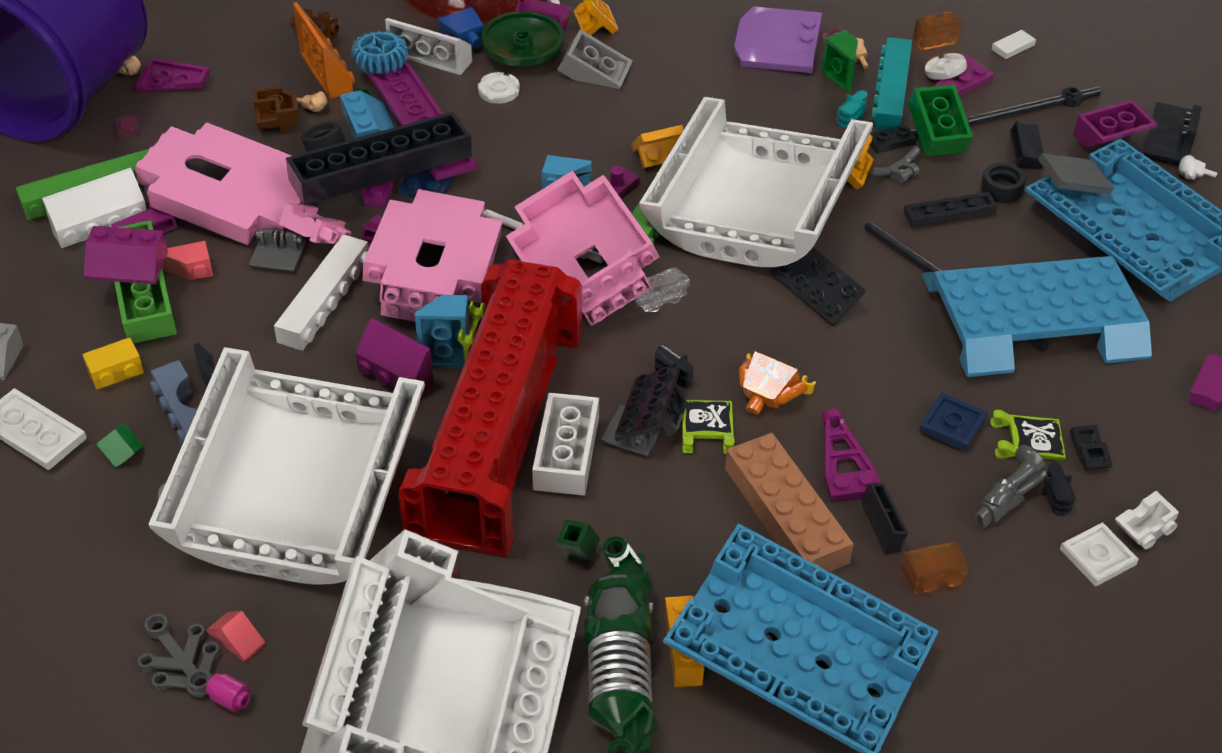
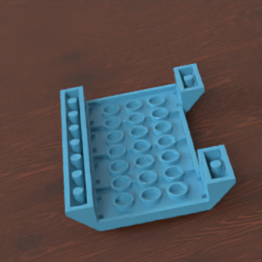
M1113 256L936 271L922 274L928 291H939L963 344L959 360L967 377L1014 373L1012 341L1101 333L1096 347L1105 364L1147 360L1152 357L1149 320Z

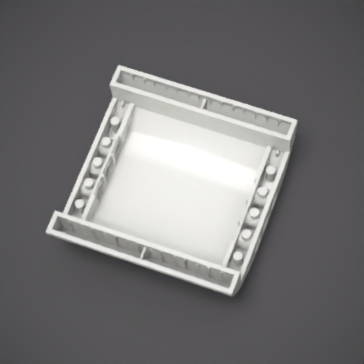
M704 97L639 203L640 209L650 224L663 237L678 247L696 255L757 267H778L793 263L805 256L815 245L873 128V123L851 119L843 137L836 139L726 121L725 100Z
M224 347L148 524L149 527L165 541L183 552L227 569L306 584H334L347 581L353 559L357 556L366 559L424 390L425 382L399 377L394 392L389 393L256 370L249 351Z

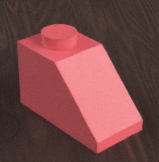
M205 241L167 248L168 254L162 266L164 271L190 281L213 276Z

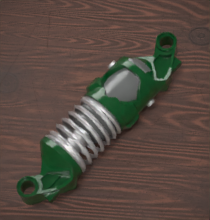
M612 536L605 540L602 547L611 571L593 582L588 589V596L584 598V607H588V617L584 621V641L587 642L589 656V718L595 725L609 731L616 738L608 745L606 753H652V738L658 729L652 705L650 648L654 644V625L651 623V616L649 615L653 609V604L649 603V594L653 587L645 566L644 552L635 553L623 537ZM637 681L641 683L639 685L632 684Z

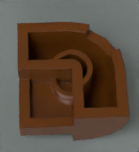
M282 86L252 90L258 130L280 127V131L283 133L296 125L299 120L297 97L294 92L282 90Z

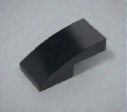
M198 342L194 344V351L201 378L207 387L215 370V364L212 354Z
M1097 425L1075 426L1071 428L1070 435L1075 450L1086 470L1112 467L1106 442L1102 443Z

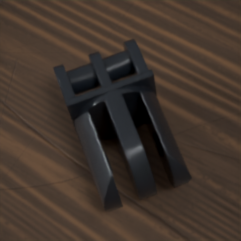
M658 346L655 351L654 367L660 370L664 367L679 366L681 371L676 383L683 388H691L693 385L692 372L694 367L687 361V354L681 357L667 346Z
M1050 462L1042 496L1047 495L1056 514L1065 516L1072 510L1076 499L1070 485L1072 475H1065L1062 466L1058 462Z

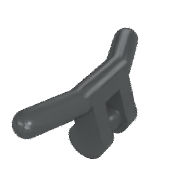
M914 146L901 160L887 167L872 168L870 174L872 176H890L899 184L906 182L909 177L913 178L920 173L919 167L915 163H910L919 155L921 148Z

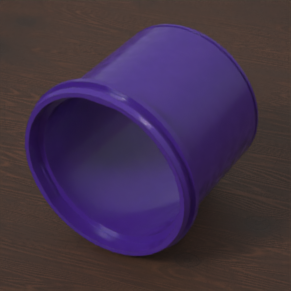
M0 0V133L19 140L39 142L57 138L73 129L81 120L87 101L143 46L148 28L147 13L143 0Z

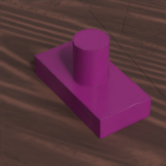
M614 166L611 168L610 178L607 180L618 196L622 198L639 184L640 177L621 166Z

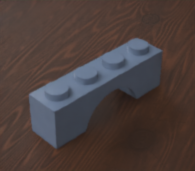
M177 360L151 370L153 381L150 382V386L155 396L160 395L158 400L164 412H169L167 414L172 428H178L176 431L177 436L183 445L198 408H190L182 404L185 398L192 393V389L185 369L181 362Z

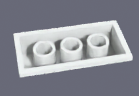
M387 18L385 20L386 31L388 33H395L396 36L399 35L405 40L408 49V60L461 75L472 62L471 45L461 39Z
M131 168L42 198L52 232L61 248L87 240L93 226L111 227V224L147 210L145 200Z

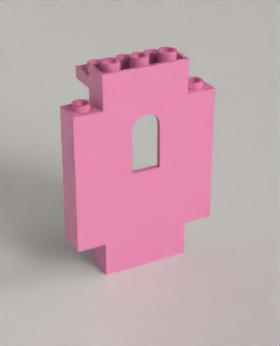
M207 122L201 129L196 131L195 135L171 126L166 133L160 136L159 141L154 147H150L147 155L142 160H139L135 167L137 183L145 186L146 201L150 204V207L246 245L254 238L257 230L262 228L273 230V232L279 230L280 235L282 230L290 232V229L279 225L285 204H303L288 180L286 158L292 155ZM200 158L230 171L222 181H218L188 169V160Z
M572 170L515 206L524 225L506 236L521 261L555 266L561 269L567 276L578 279L582 285V313L591 326L602 321L616 310L623 308L626 304L652 288L642 268L658 259L659 255L651 240L604 175L584 187ZM596 247L608 266L588 278L576 259Z
M420 189L417 191L413 204L390 200L363 265V281L381 284L380 315L415 322V312L442 295H467L468 301L480 303L482 298L481 284L488 267L493 264L501 238L502 220L483 217L484 201ZM423 242L445 246L438 265L423 267L417 264L416 259Z

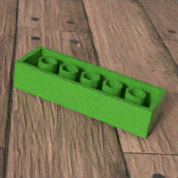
M151 220L117 227L153 230ZM163 269L160 271L156 284L114 281L126 338H131L133 344L177 334Z

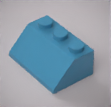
M361 90L340 95L342 114L353 139L395 128L383 102Z
M442 295L415 312L418 343L430 349L432 368H463L465 364L464 347L460 344L457 337L460 329H464L463 333L465 335H468L470 331L467 295Z

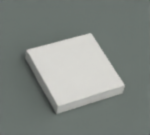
M1103 522L1061 543L1060 550L1095 587L1136 566L1139 560Z

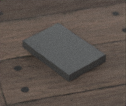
M1042 153L1038 159L1060 189L1110 195L1114 190V187L1094 160Z

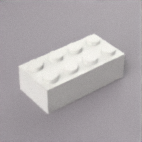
M557 393L548 394L532 470L533 490L585 496L599 421V398Z

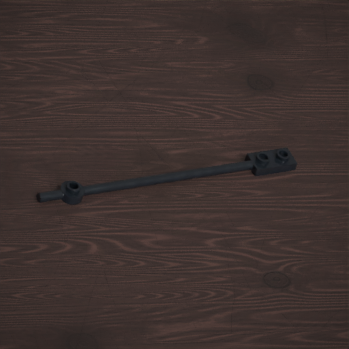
M1068 87L1062 90L1061 96L967 117L969 125L1059 104L1077 107L1081 104L1082 99L1100 95L1101 89L1100 87L1080 91L1076 87ZM907 125L870 133L873 137L870 145L877 154L915 145L916 138L919 136L916 129L910 130Z

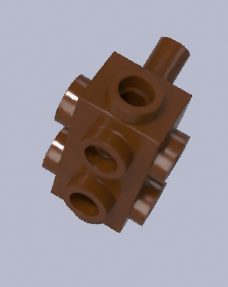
M303 9L319 29L323 28L321 31L326 38L331 40L338 36V17L330 16L329 12L312 13L311 9ZM294 15L291 18L290 25L294 28V34H297Z

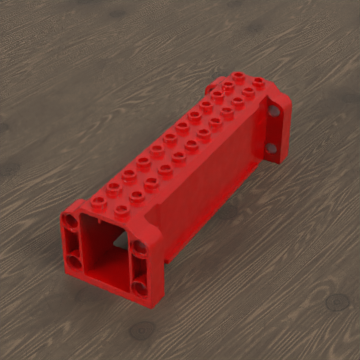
M511 259L501 265H491L486 271L481 284L482 303L486 304L483 318L433 443L428 464L422 469H409L405 474L398 493L403 531L408 530L449 548L507 559L514 541L511 495L557 363V357L554 356L557 345L577 349L582 336V285L580 281L574 277L567 276L561 269L555 266ZM443 490H445V494L452 491L474 495L479 499V503L444 497Z

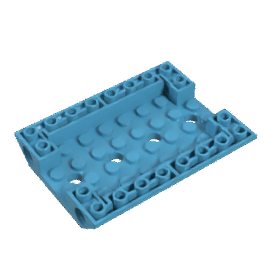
M1121 138L1089 154L1088 158L1089 160H1094L1114 187L1110 195L1060 189L1049 175L1025 187V192L1107 255L1113 256L1115 261L1168 301L1176 299L1222 272V210Z
M738 523L716 557L710 574L694 599H689L664 638L663 643L860 753H878L939 631ZM721 605L725 607L728 612L720 613L715 609L714 606ZM765 633H772L776 635L778 640H769L765 636ZM815 661H824L829 668L822 669ZM867 689H875L880 694V697L871 696Z

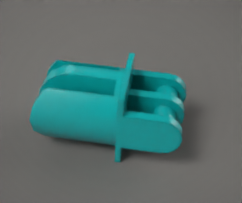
M858 91L853 96L847 95L846 102L838 108L837 123L840 127H848L851 119L857 120L859 118L863 120L867 98L866 91Z

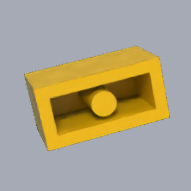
M130 337L82 354L87 371L96 390L144 373L140 356Z

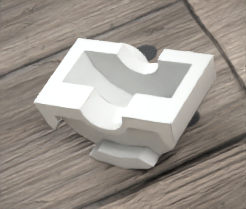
M1155 491L1143 499L1134 510L1128 509L1116 517L1115 521L1138 545H1141L1144 549H1149L1163 534L1166 536L1170 535L1177 528V524L1174 521L1179 512L1163 496Z

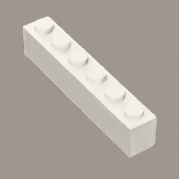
M342 235L274 325L277 343L303 351L306 345L312 342L317 330L325 324L326 318L331 311L336 309L342 296L347 294L353 281L358 279L369 250L367 241Z

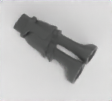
M1021 445L1016 450L1015 456L1021 464L1020 467L1008 478H1000L998 482H995L990 491L985 495L984 501L979 504V510L975 513V519L980 528L985 529L990 523L995 524L1011 509L1019 506L1020 502L1024 501L1022 495L1035 486L1041 485L1046 480V477H1048L1047 472L1043 470L1045 467L1044 460L1031 447Z

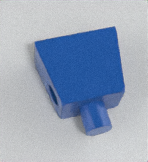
M472 7L438 19L439 33L461 39L470 44L474 49L482 46L483 23Z

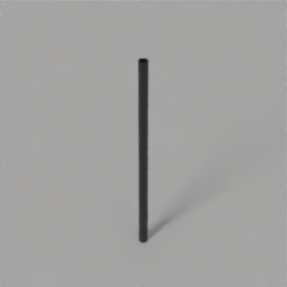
M872 222L866 223L864 228L925 271H942ZM1042 339L1026 340L1042 352H1045L1049 347V344Z

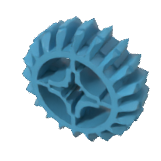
M388 31L364 33L363 37H357V40L353 42L351 50L354 65L357 66L358 70H363L364 73L370 72L371 75L374 73H379V75L381 73L388 74L390 71L396 72V69H400L402 65L406 64L408 55L405 40L399 35L396 36L395 33H388Z

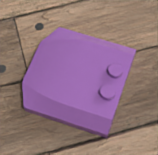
M752 7L740 19L734 44V53L738 56L741 67L813 73L823 12Z

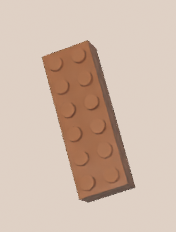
M773 433L727 449L726 472L776 544L828 572L850 564L853 542Z

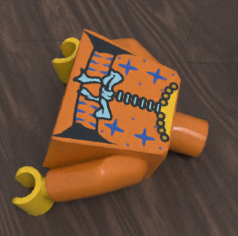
M756 351L752 358L751 354L748 353L746 360L739 367L740 385L745 396L750 398L746 410L755 415H759L764 405L777 409L780 404H786L801 394H812L816 384L815 381L808 383L806 375L799 381L798 369Z

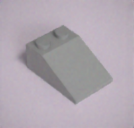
M580 29L570 43L557 70L575 81L620 89L633 61Z

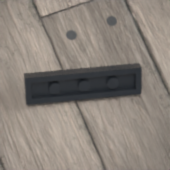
M989 191L904 206V214L911 227L996 213L997 204Z

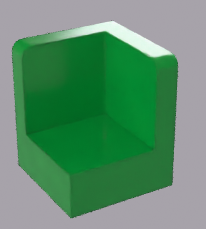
M125 423L114 429L97 443V446L115 467L120 466L144 447Z

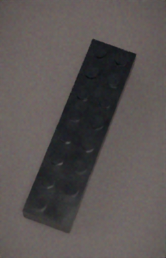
M449 112L287 157L288 180L304 205L312 204L472 157L471 135L456 114Z

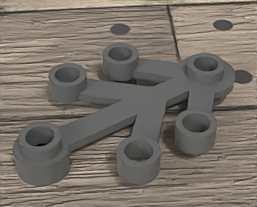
M162 614L149 616L144 624L147 635L159 640L172 658L153 656L150 653L142 654L137 660L140 671L150 673L155 668L183 671L186 676H168L165 672L156 673L152 677L154 689L158 692H164L169 687L184 688L194 697L208 695L206 694V686L213 676L210 673L212 665L221 655L219 645L216 642H208L203 645V659L199 669H197L193 661L199 643L206 638L204 626L196 623L188 628L189 637L183 652L168 632L169 624L167 618ZM197 631L201 632L198 635H193ZM209 650H215L213 653H207ZM151 661L150 664L143 665L145 662ZM160 680H166L162 684H157Z

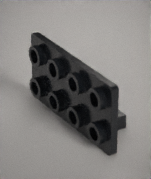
M1156 102L1152 119L1158 125L1157 128L1149 130L1144 155L1153 159L1180 164L1181 159L1191 153L1202 106L1193 105L1192 109Z
M814 247L798 261L774 267L771 270V273L832 325H836L866 292L862 286Z
M679 366L664 367L651 374H641L635 379L614 435L616 441L653 432L661 427L665 429L668 436L678 432L687 405L684 396L676 384L681 371Z

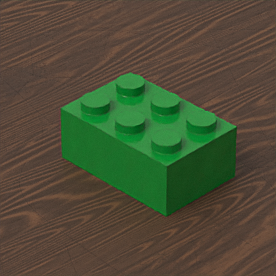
M945 85L914 89L908 106L925 157L966 152L973 139V134L956 86Z

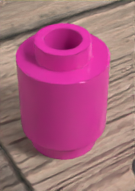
M214 674L206 686V694L209 695L212 701L233 712L244 709L251 699L250 687L227 674Z

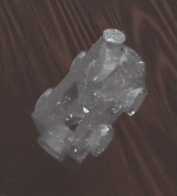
M677 267L666 269L664 272L647 277L652 288L634 300L636 305L642 307L645 311L656 312L660 309L661 305L668 302L672 304L678 303L681 297L687 295L686 288L690 287L689 278Z

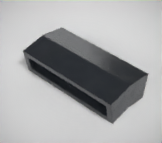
M1016 121L1010 129L1017 165L1028 169H1043L1042 164L1038 160L1041 154L1044 153L1038 124H1025Z
M869 483L862 496L861 505L885 555L900 552L902 544L909 533L884 483Z

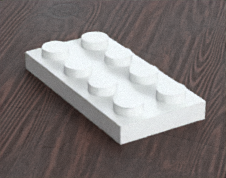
M15 388L0 399V440L47 470H50L87 439L85 431Z

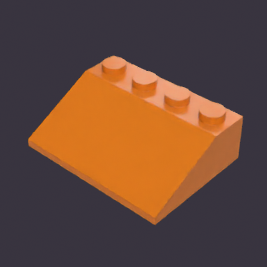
M297 2L293 3L300 54L329 99L353 92L354 76L351 71L348 72L345 61L340 60L338 51L332 48L330 39L324 36Z

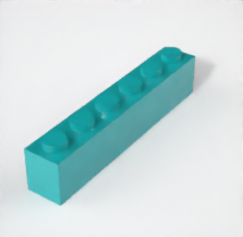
M887 37V44L882 45L871 121H875L874 130L883 131L901 126L912 40Z

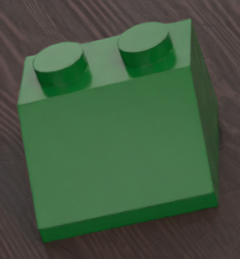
M843 30L825 38L822 73L845 92L849 93L851 92L858 40L846 30Z

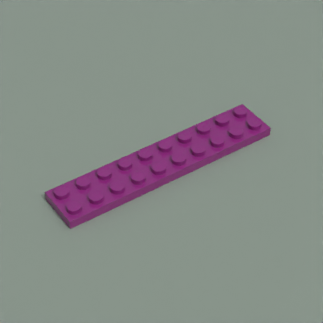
M407 60L406 64L402 65V68L396 69V72L390 71L388 74L381 73L380 75L379 73H374L373 75L370 72L366 73L400 126L443 114ZM472 156L461 161L429 169L434 179L438 181L477 170V162Z

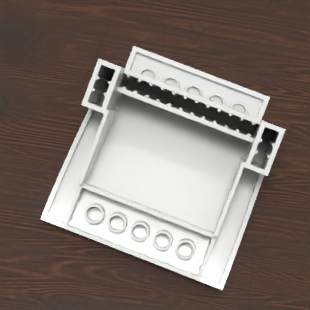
M404 530L370 561L359 556L353 559L302 724L308 727L301 753H548L581 607L525 591L451 578L458 551Z

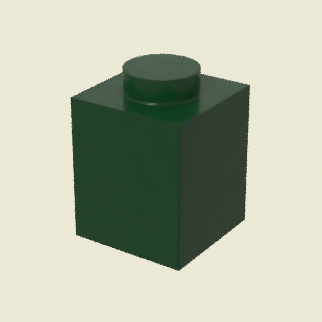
M565 519L556 544L567 558L591 562L600 538L590 524Z

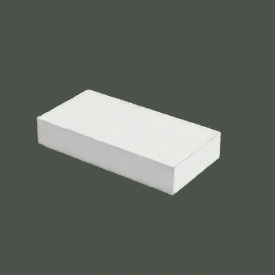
M1020 30L993 43L992 50L1004 59H1008L1034 46L1036 39L1025 31Z

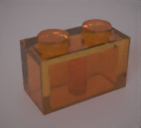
M953 11L918 18L915 23L913 40L921 50L958 43L962 22Z
M956 541L905 552L902 570L913 594L920 592L928 593L935 589L948 586L956 587L965 583L969 568Z

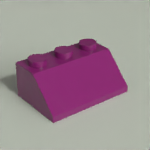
M1132 99L1079 114L1073 136L1086 148L1157 128L1158 124Z
M93 226L86 241L84 278L88 280L156 284L168 254L164 232L160 230Z
M374 318L369 320L355 352L358 370L362 374L369 375L378 380L382 385H387L392 389H395L399 377L424 381L423 394L434 383L430 349Z

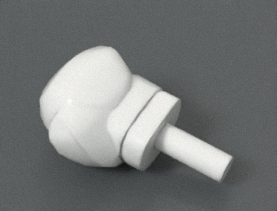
M1184 156L1180 161L1179 173L1188 180H1195L1196 177L1201 178L1203 174L1214 178L1217 176V172L1205 169L1206 163L1195 159L1193 156Z

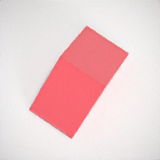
M243 611L227 612L206 630L207 634L244 663L266 645L264 639Z

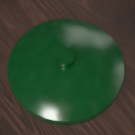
M515 11L502 14L488 22L482 31V46L486 54L493 60L510 66H534L547 62L561 51L564 43L561 25L553 18L533 11Z

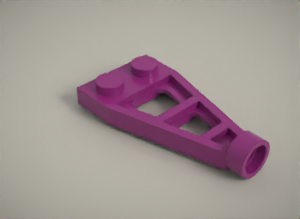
M836 408L826 410L822 414L825 426L824 483L830 502L860 499L869 483H880L877 471L845 424L841 411ZM845 440L850 450L834 451L832 442ZM854 460L860 471L839 474L837 472V461Z

